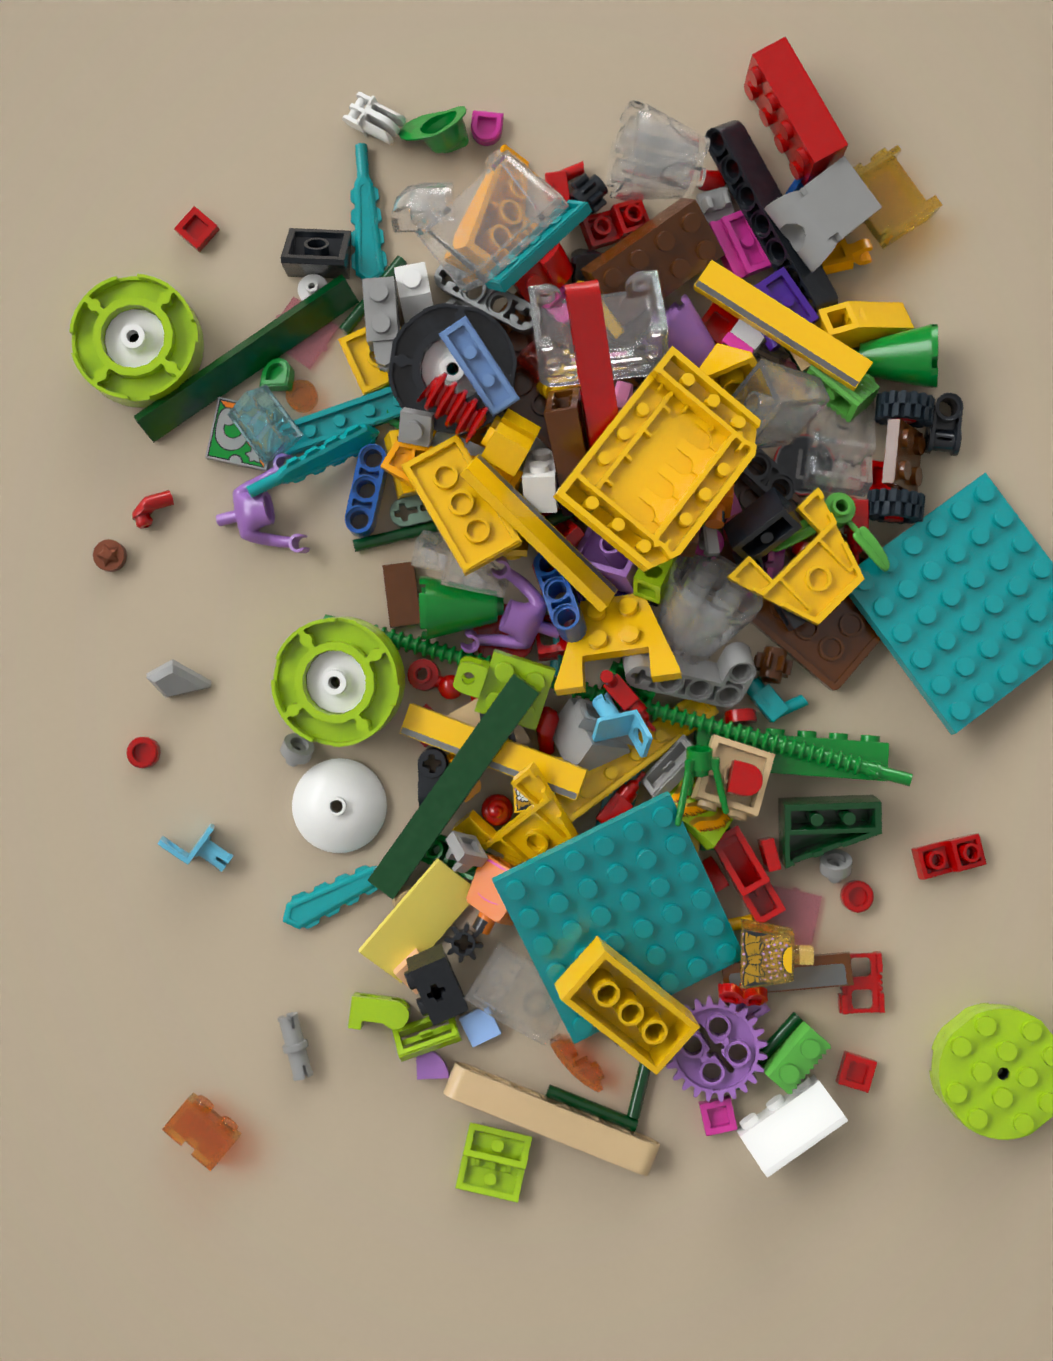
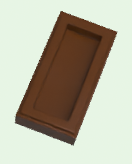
M414 561L382 565L390 628L420 625L419 597Z

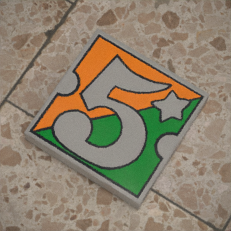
M218 397L205 458L207 460L266 472L269 470L277 433L276 426L279 424L281 415L280 409Z

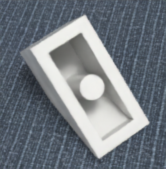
M425 262L394 267L405 323L423 311V309L433 306Z

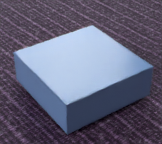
M488 1003L459 1017V1021L472 1047H476L502 1033Z

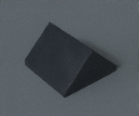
M289 228L280 257L287 276L305 277L310 274H317L323 278L335 279L342 274L345 279H350L351 231Z

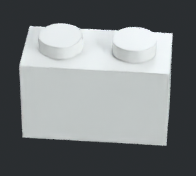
M538 448L528 452L522 475L523 497L539 513H557L558 501L553 498L558 490V478L552 451L547 448Z

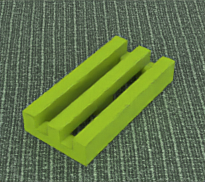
M428 1016L405 1024L400 1029H392L401 1062L462 1041L455 1019L456 1016L446 1020L449 1021L447 1025L432 1030H425L418 1035L404 1040L401 1037L432 1027L433 1024L430 1017Z

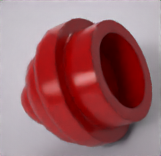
M490 795L482 804V816L491 825H503L512 817V803L504 795Z

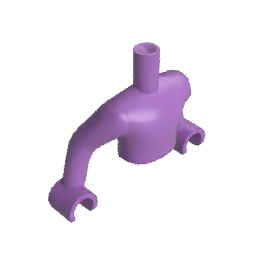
M284 453L276 455L273 460L274 467L234 489L232 493L234 510L217 514V524L224 526L237 522L240 536L246 541L272 547L290 548L297 553H308L310 548H299V541L302 538H307V535L294 534L288 537L259 531L262 527L274 524L275 522L273 502L267 491L251 498L246 489V486L276 473L283 466L284 461L291 459L292 456Z
M501 556L495 559L498 563L504 564L505 567L502 570L491 568L493 576L498 579L506 578L527 597L529 602L523 603L513 599L508 602L500 621L499 630L509 635H477L474 630H466L465 635L468 638L474 639V641L470 644L461 642L463 651L473 653L478 650L479 645L528 649L538 633L557 639L559 633L554 624L543 621L547 605L542 595L526 578L510 568L506 557Z

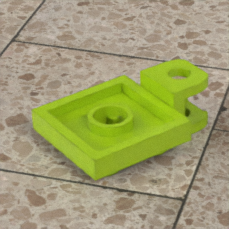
M494 649L490 662L473 656L462 657L454 678L453 687L463 694L478 698L475 712L485 714L511 676L517 674L541 692L518 724L519 726L536 731L556 668ZM469 672L472 673L474 677L468 678L464 674Z

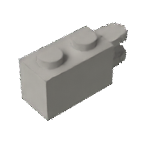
M394 276L362 279L367 344L370 351H374L376 356L374 358L380 371L388 373L392 344L400 330L396 282Z

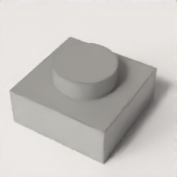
M404 407L400 411L398 442L429 448L433 443L435 413Z

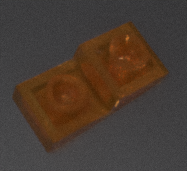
M561 1033L550 1038V1046L569 1072L590 1089L596 1092L602 1091L603 1085L601 1080L605 1078V1075L598 1062L594 1061L591 1063L587 1055L575 1061L574 1058L579 1055L570 1038L564 1040Z

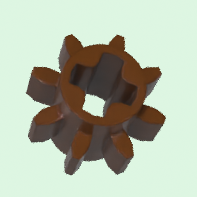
M773 646L764 647L763 653L757 652V655L754 657L756 671H759L757 678L771 684H780L782 677L788 678V675H791L793 660L786 659L788 652Z

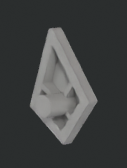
M173 659L150 671L146 677L165 698L211 687V680Z

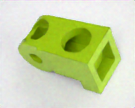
M680 556L645 572L638 568L633 577V595L660 604L665 595V588L678 564Z
M355 992L351 1000L348 1028L361 1030L364 1021L383 1023L386 1027L393 1030L400 1029L408 1022L411 1007L406 1000L399 997Z

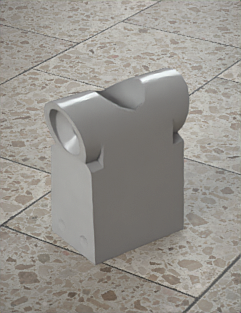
M843 156L799 191H793L781 196L767 205L764 210L782 234L790 241L792 247L809 270L814 272L830 255L838 242L880 210L882 206L846 157Z

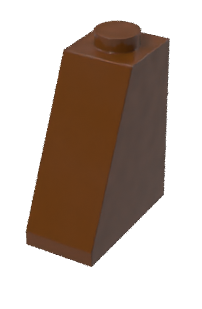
M579 386L549 391L544 411L559 487L589 451Z

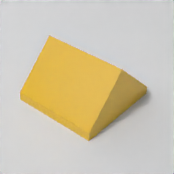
M717 343L699 367L747 409L775 398V394L752 352Z

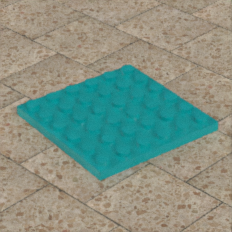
M986 472L923 518V522L915 523L882 547L890 562L888 571L884 572L870 557L858 565L865 579L848 596L951 735L959 732L1053 660V562Z
M668 791L491 878L574 1044L599 1032V1030L561 1001L554 983L596 936L600 937L670 995L745 958L683 821L681 826L677 827L675 825L677 808Z

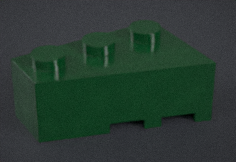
M874 795L778 798L780 862L786 869L794 866L797 862L811 857L816 858L830 850L841 846L844 848L882 834V802Z

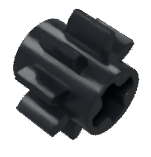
M584 173L571 183L574 191L569 195L570 199L588 202L593 211L592 214L598 212L607 204L603 197L608 194V189L596 174L589 178Z
M466 922L464 929L460 930L456 925H453L454 937L446 936L444 938V941L451 943L452 946L448 950L447 955H452L455 952L459 955V963H462L464 956L468 955L471 959L475 960L476 953L474 949H480L484 946L482 942H477L476 939L480 932L469 930V922ZM462 935H467L468 941L472 942L473 945H468L466 950L460 949V943L455 942V939L460 940Z

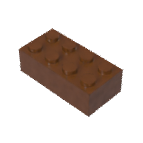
M680 198L580 269L586 281L598 279L602 301L619 324L624 327L702 272L711 260L716 262L725 253L696 199Z

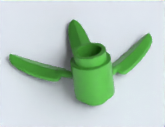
M840 492L828 496L825 503L830 513H833L838 529H842L847 524L854 532V540L881 570L884 572L888 571L890 562L877 539L867 527L862 526L858 528L851 520L856 511L852 498ZM803 519L800 521L802 528L772 551L778 552L812 536L816 531Z

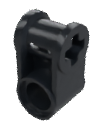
M944 393L935 399L933 424L926 427L924 433L926 443L924 453L930 454L931 451L949 452L951 456L958 455L962 441L961 426L964 407L963 401L957 394ZM940 402L947 403L950 406L951 416H944L940 412Z
M436 747L427 748L418 759L419 807L448 767L447 755L443 750ZM430 754L435 755L436 760H441V764L437 765L436 770H431L430 765H425L424 761L429 759Z

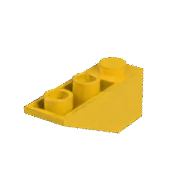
M847 301L819 309L817 313L819 320L815 323L817 327L850 348L858 347L860 343L914 329L903 302Z

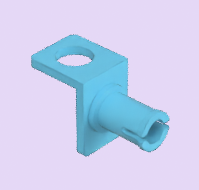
M609 693L604 695L606 701L602 694L596 696L592 701V705L600 718L596 721L592 735L593 741L598 742L628 735L640 757H647L653 737L638 710L620 713ZM638 728L642 733L643 743L639 740Z
M212 823L189 853L164 836L157 843L187 865L193 857L197 858L200 856L221 872L233 857L232 854L210 840L211 836L209 835L215 827Z

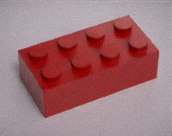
M786 36L753 53L744 83L745 93L749 100L756 102L760 109L759 116L765 127H770L775 135V145L781 154L785 153L793 177L796 180L802 179L801 182L805 186L842 158L848 143Z

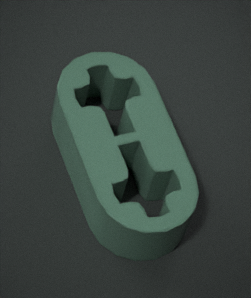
M418 495L398 499L391 505L390 517L397 527L404 528L433 521L427 510L421 511L424 505ZM401 506H406L407 510H418L417 513L409 514L408 521L403 522L401 517H396V514L400 512Z

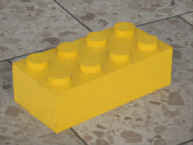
M598 936L554 983L561 1001L656 1075L700 1028L688 1008Z

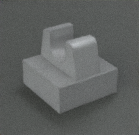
M727 186L699 193L696 196L697 203L708 223L718 221L724 216L735 213Z
M452 831L445 839L449 845L446 858L457 861L452 867L455 872L465 873L473 866L482 867L488 860L479 840L474 835Z

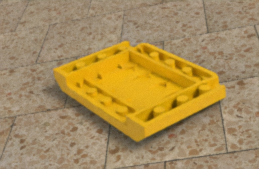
M672 346L566 478L553 498L645 572L676 558L683 552L755 456L757 444H755L757 429L760 428L761 420Z

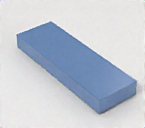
M466 316L439 333V336L485 406L488 407L492 417L520 399Z

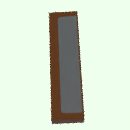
M850 952L812 955V960H801L799 956H793L792 974L780 969L776 972L771 971V973H768L763 968L765 976L763 979L760 977V982L769 984L755 986L767 988V993L854 985ZM762 959V967H766L767 965L763 964L764 962L766 963L768 961V963L771 964L768 967H766L768 968L767 970H774L778 967V964L776 966V963L774 966H772L773 961H771L770 959H767V961H764V959ZM738 961L722 969L723 983H734L739 986L743 982V974L741 972L744 971V965L742 964L744 961Z

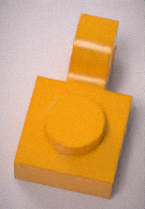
M844 238L837 243L821 266L826 275L853 269L854 262L857 265L869 264L872 262L868 251L873 250L872 244L867 238L847 244Z

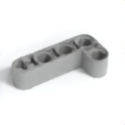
M734 642L726 646L717 663L673 653L680 667L682 679L653 683L651 678L649 653L622 657L626 681L632 687L726 708L733 707L741 702L756 675L750 647L743 642Z

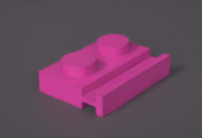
M741 210L724 216L718 221L709 222L725 253L720 259L727 270L740 278H747L772 267Z

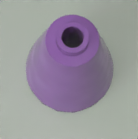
M685 294L681 296L683 303L679 306L674 302L649 326L652 329L649 332V337L643 333L640 340L652 346L662 357L673 346L699 368L716 344L691 300Z

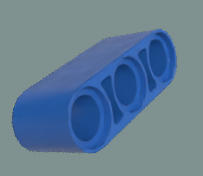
M377 444L365 445L359 452L345 513L347 528L354 536L359 538L370 536L376 528L388 474L381 469L380 465L377 467L366 465L367 458L372 454L382 456L381 464L387 456L385 450ZM363 485H374L375 492L371 497H360L359 491ZM364 514L368 516V524L364 528L356 529L353 527V520L357 515Z
M538 553L534 558L533 566L552 623L563 640L571 643L577 642L585 636L587 625L574 587L556 569L546 572L552 565ZM559 593H566L562 598L554 599ZM575 619L572 625L564 627L568 620Z

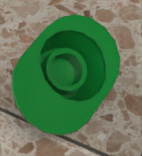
M458 106L447 111L419 116L406 123L400 129L398 135L402 140L406 141L422 139L435 153L456 151L466 147L469 143L463 121L467 109L464 106Z

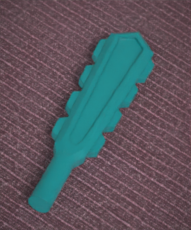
M358 143L355 145L357 179L354 183V188L350 191V200L355 205V208L351 211V223L355 225V230L351 232V245L355 247V253L351 255L352 269L356 271V276L362 280L381 277L388 265L386 253L381 249L385 241L384 232L378 225L382 222L381 210L376 207V203L379 201V192L373 186L369 176L368 147L365 143Z
M365 423L361 425L355 424L346 429L344 434L340 436L334 435L325 440L323 445L319 447L313 446L306 450L304 455L292 457L276 473L246 486L250 497L253 498L280 484L298 483L305 480L306 476L310 474L317 475L324 472L326 467L331 465L335 467L345 463L347 458L352 456L358 457L360 450L365 445L375 444L380 431Z
M363 865L356 868L353 875L342 874L336 877L335 882L332 884L324 882L315 886L311 893L303 891L292 896L291 901L286 904L282 922L297 929L303 927L309 929L320 923L322 916L331 917L340 912L343 904L350 906L359 901L361 894H372L378 888L367 880L377 866L369 867Z

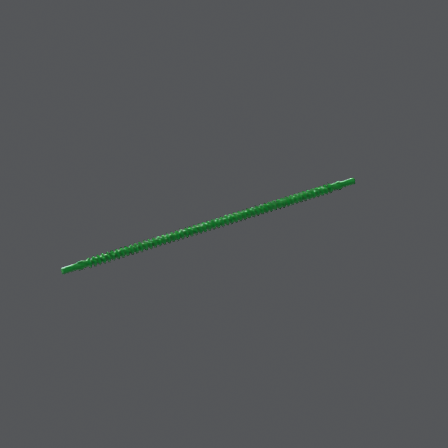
M325 614L323 619L335 616ZM387 627L380 629L391 639L397 650L404 648L406 653L412 650L414 655L420 652L422 657L430 655L432 660L438 657L440 662L448 660L450 665L456 662L457 666H459L460 659L464 656H473L489 662L492 658L491 655L484 658L482 653L474 655V652L466 653L463 649L458 651L456 646L448 648L447 643L440 646L439 641H435L434 644L431 643L430 639L422 641L421 636L414 639L412 634L405 636L403 631L396 634L395 629H392L390 632L387 631ZM557 677L553 678L550 688L554 689ZM585 682L586 692L572 694V698L580 696L582 699L588 698L592 702L600 694L603 695L606 701L604 695L608 692L604 687L599 689L597 684L591 687L589 682ZM642 696L639 697L647 707L646 712L653 716L652 719L654 721L657 718H661L662 723L669 720L671 725L679 723L680 728L687 725L689 730L697 728L698 733L705 730L707 735H710L711 732L718 736L724 735L727 739L734 738L736 742L742 740L745 745L748 742L752 743V747L760 745L762 750H765L766 747L770 748L771 753L778 750L780 755H783L784 752L789 753L790 758L793 755H797L798 760H802L803 757L807 758L808 763L812 760H815L817 765H820L821 762L825 763L826 768L833 765L835 770L844 768L845 773L849 770L853 771V775L862 773L875 781L877 778L905 786H910L913 774L882 766V762L863 761L861 756L855 759L852 758L851 753L848 756H844L843 751H839L836 754L833 748L826 751L825 747L821 746L818 749L815 748L814 743L811 746H807L806 741L800 744L797 743L796 738L789 741L787 736H784L783 739L779 738L778 733L771 736L769 735L770 732L766 731L763 734L760 733L759 728L756 731H752L751 726L745 729L742 728L741 723L738 726H734L733 721L726 724L723 718L720 721H716L714 716L708 719L704 713L702 716H698L696 711L689 714L686 708L683 711H679L678 706L671 709L669 704L661 706L660 701L653 704L651 699H648L646 702L643 701ZM612 697V700L619 711L621 707Z

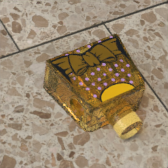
M741 919V988L790 983L794 981V965H813V945H795L792 928Z

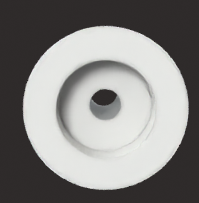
M317 274L303 277L298 284V295L301 301L328 284L327 281Z

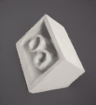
M812 1075L810 1078L805 1076V1079H801V1084H797V1089L792 1090L793 1094L774 1096L766 1103L767 1108L757 1115L756 1113L747 1115L739 1123L740 1127L736 1131L767 1178L848 1121L815 1075Z

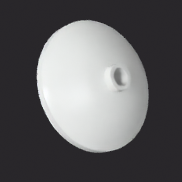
M330 759L316 764L302 776L293 794L292 813L298 830L313 846L327 852L347 853L365 846L379 833L386 818L387 798L381 781L367 766L351 759ZM339 800L342 803L343 807L340 812L332 810L331 805L333 801Z

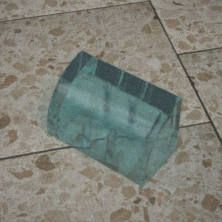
M267 385L245 392L227 414L264 464L273 461L276 455L288 451L303 436V433Z

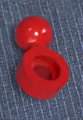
M418 659L410 665L407 677L409 683L414 688L421 691H429L436 687L441 696L448 700L456 699L462 694L453 687L455 675L441 676L440 669L434 662L428 659ZM421 669H426L428 672L427 678L424 680L418 678V672Z

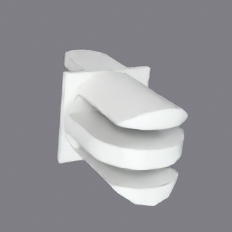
M358 92L356 95L357 101L355 104H350L349 109L351 111L348 115H344L342 120L350 127L362 132L366 138L370 134L392 145L394 142L392 137H397L400 132L398 125L404 126L406 118L379 104L375 96L370 97L362 92Z

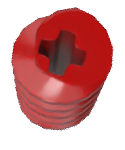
M444 372L431 381L416 403L426 398L424 406L426 411L436 406L437 409L434 417L439 419L447 415L445 422L447 428L457 423L455 431L457 436L467 431L468 434L465 440L467 444L487 420L488 407L484 406L476 410L478 399L475 397L466 402L468 390L464 389L458 394L455 393L458 382L455 380L446 385L445 381L448 374Z

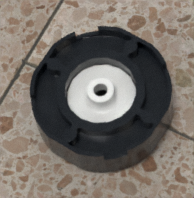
M441 303L427 307L412 317L401 327L393 341L388 371L392 393L401 408L407 407L426 411L424 406L427 399L425 398L417 403L416 401L431 381L444 372L448 374L445 381L446 385L455 380L458 382L455 393L458 394L466 389L468 390L466 402L476 397L478 399L476 410L485 406L439 336V333L464 316L468 318L514 389L518 365L514 346L503 327L491 315L479 308L451 303ZM452 364H457L459 367L456 375L449 373V366ZM435 406L434 408L430 409L428 412H433V413H435L437 407ZM489 410L486 414L487 420L480 429L493 422L496 417H492ZM447 415L439 419L435 418L434 430L455 434L457 423L447 428L445 426Z

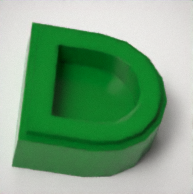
M282 358L271 360L262 371L259 387L264 392L292 391L295 377L293 367Z

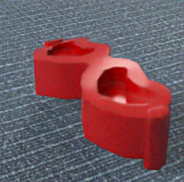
M743 982L739 986L734 983L718 984V996L723 1002H731L735 1005L744 1003L747 1006H761L768 1001L767 988L755 986L746 989V987H743Z

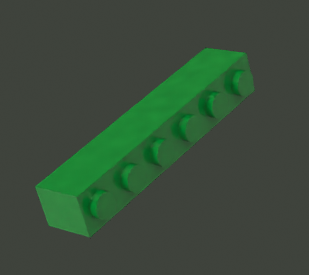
M766 728V731H769L771 736H774L776 733L779 734V738L783 739L785 736V729ZM697 729L694 731L693 744L709 746L711 736L715 733L711 732L710 735H707V731L702 730L701 733H698ZM797 730V736H787L789 741L796 738L797 743L800 744L803 741H806L807 746H811L814 743L815 748L818 749L821 746H824L826 751L833 748L836 754L839 751H843L844 756H848L851 753L852 758L857 759L858 756H861L863 761L882 762V766L888 767L889 743L880 742V736L861 735L860 741L848 740V734L829 733V739L816 738L817 732L800 730ZM757 745L755 748L761 749V746ZM766 747L764 751L771 753L770 748ZM778 750L773 752L775 757L770 773L872 780L862 773L853 775L852 770L845 773L844 768L835 770L833 765L826 768L825 763L822 762L820 765H817L815 760L808 763L807 758L804 757L802 760H798L797 755H793L790 758L789 753L784 752L783 755H780ZM877 778L876 781H887V780H883V779Z

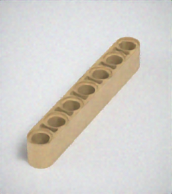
M455 1062L443 1092L453 1100L645 1176L649 1175L661 1145L646 1135L630 1131L462 1062Z

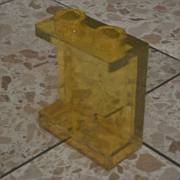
M899 145L889 151L886 148L881 149L871 157V162L865 166L859 163L853 167L882 206L880 210L864 223L883 249L931 219L942 206L936 195L926 201L897 160L898 154L902 151Z

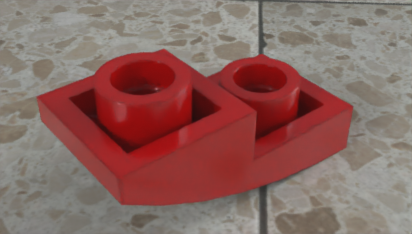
M639 197L614 204L608 211L587 216L579 225L588 249L596 250L621 241L650 219L642 198Z
M979 833L911 848L918 879L921 880L950 872H961L987 864Z

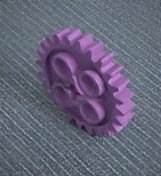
M708 995L704 1005H702L698 998H695L694 1009H691L687 1004H684V1006L691 1011L698 1024L705 1028L713 1043L719 1044L721 1042L723 1044L721 1046V1053L732 1065L734 1071L729 1072L715 1051L712 1053L708 1052L710 1044L699 1030L693 1036L701 1041L702 1047L700 1050L690 1052L683 1046L673 1057V1060L667 1063L666 1067L667 1069L677 1068L673 1080L681 1078L685 1080L682 1090H686L690 1086L695 1087V1098L701 1091L706 1092V1101L708 1102L713 1093H717L720 1102H723L725 1092H729L730 1096L736 1099V1089L738 1087L743 1092H748L745 1083L747 1080L754 1084L758 1082L753 1074L754 1071L764 1072V1067L758 1063V1060H766L768 1057L766 1053L759 1051L760 1048L768 1045L766 1040L758 1039V1036L764 1033V1028L753 1027L758 1017L752 1016L747 1019V1006L738 1011L736 1010L737 1005L730 1003L729 1006L725 1005L721 998H719L718 1003H713L711 995ZM716 1017L723 1018L728 1024L727 1029L722 1033L713 1032L709 1027L712 1019ZM732 1045H743L747 1049L746 1056L740 1060L733 1059L728 1052ZM709 1063H715L720 1067L721 1074L716 1078H709L703 1072L704 1066Z

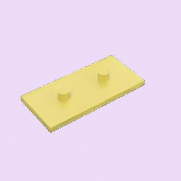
M437 858L359 948V953L402 983L393 970L415 948L422 952L437 943L468 907L469 903H467L466 897L471 883Z

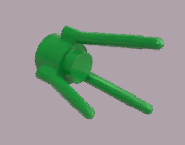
M693 745L686 749L685 772L675 819L677 827L681 826L687 796L692 795L695 777H706L709 775L710 770L713 771L722 811L724 814L729 813L720 773V758L713 757V749L709 746Z

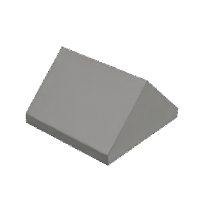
M570 698L558 714L559 722L553 738L563 760L590 771L630 753L626 743L614 739L594 742L592 739L593 732L577 727L573 705L578 699Z

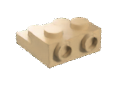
M715 734L712 735L709 747L713 749V757L720 758V773L725 791L733 760L755 765L763 776L762 787L754 795L741 797L725 793L729 808L728 817L739 821H747V817L758 816L775 754ZM710 770L708 776L696 778L691 799L698 800L697 806L699 808L716 812L717 807H722L713 771Z

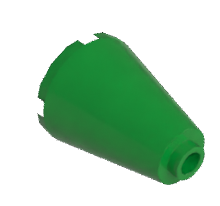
M929 324L860 343V350H855L873 362L866 373L873 378L926 388H937L938 324Z
M420 576L419 585L426 584V587H421L422 593H419L420 629H427V631H422V640H429L498 622V616H503L504 597H497V590L429 576Z

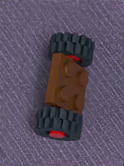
M890 390V392L884 391L877 394L874 420L880 425H887L882 483L891 487V489H872L867 492L869 519L872 521L888 522L891 524L923 522L926 496L923 493H918V486L921 485L923 479L920 461L921 455L925 452L926 443L923 433L914 427L923 428V426L929 427L933 424L935 397L932 395H927L924 392L918 393V391L906 392L907 390H901V392Z

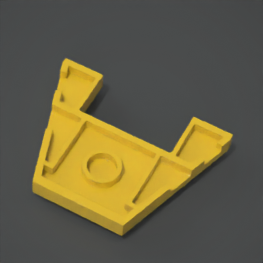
M816 488L795 509L818 535L773 579L750 556L746 557L726 577L729 581L814 625H819L865 579L847 542H844L836 525L837 521L833 513H830L824 501L825 497L819 488Z
M633 594L614 596L608 607L601 612L588 600L581 601L580 607L587 625V631L581 640L573 643L568 642L554 690L557 696L586 692L585 662L649 653L653 683L682 679L680 667L648 601Z
M534 762L515 775L511 782V785L532 803L531 806L498 831L474 810H471L456 822L452 831L476 836L484 850L490 847L503 854V860L514 866L579 835Z

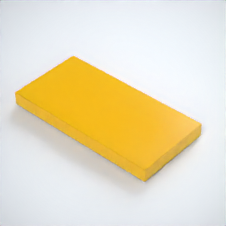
M455 435L401 466L462 572L467 576L521 546L522 541L515 529L460 476L473 458L461 438Z

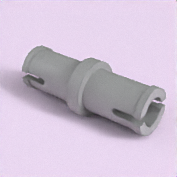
M298 1012L287 1013L286 1017L284 1015L278 1017L285 1043L282 1048L284 1054H288L293 1080L306 1079L305 1075L308 1078L311 1077L313 1071L306 1050L309 1045L307 1039L303 1038Z

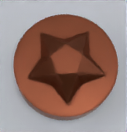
M107 539L95 546L93 560L100 569L115 572L125 565L127 553L123 545L117 541Z

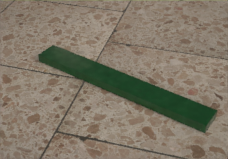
M342 274L191 376L173 392L156 400L134 415L136 422L153 443L217 400L218 397L223 396L264 368L268 362L280 357L359 303Z
M517 674L511 676L367 881L392 900L396 897L541 694L539 690Z

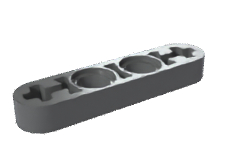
M443 263L437 268L434 275L436 285L451 297L460 300L470 307L485 311L496 321L521 334L530 335L540 328L542 317L531 303L508 291L500 292L488 289L483 278L455 263ZM447 275H454L462 283L459 287L451 281L446 282L444 280ZM476 284L482 285L481 295L476 299H469L468 291L471 286ZM499 298H507V308L500 313L494 312V302ZM515 310L524 316L530 315L532 317L530 323L526 321L523 323L514 315Z

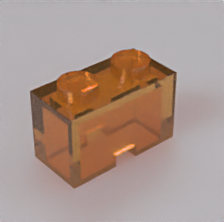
M193 1092L162 1130L180 1146L186 1141L195 1149L191 1155L211 1172L240 1137L241 1133L237 1130L238 1126L228 1116L222 1117L213 1110L214 1105L208 1098L203 1095L197 1096Z

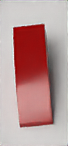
M737 825L726 831L713 849L755 923L763 924L784 912L786 908L771 885L768 875L739 826Z

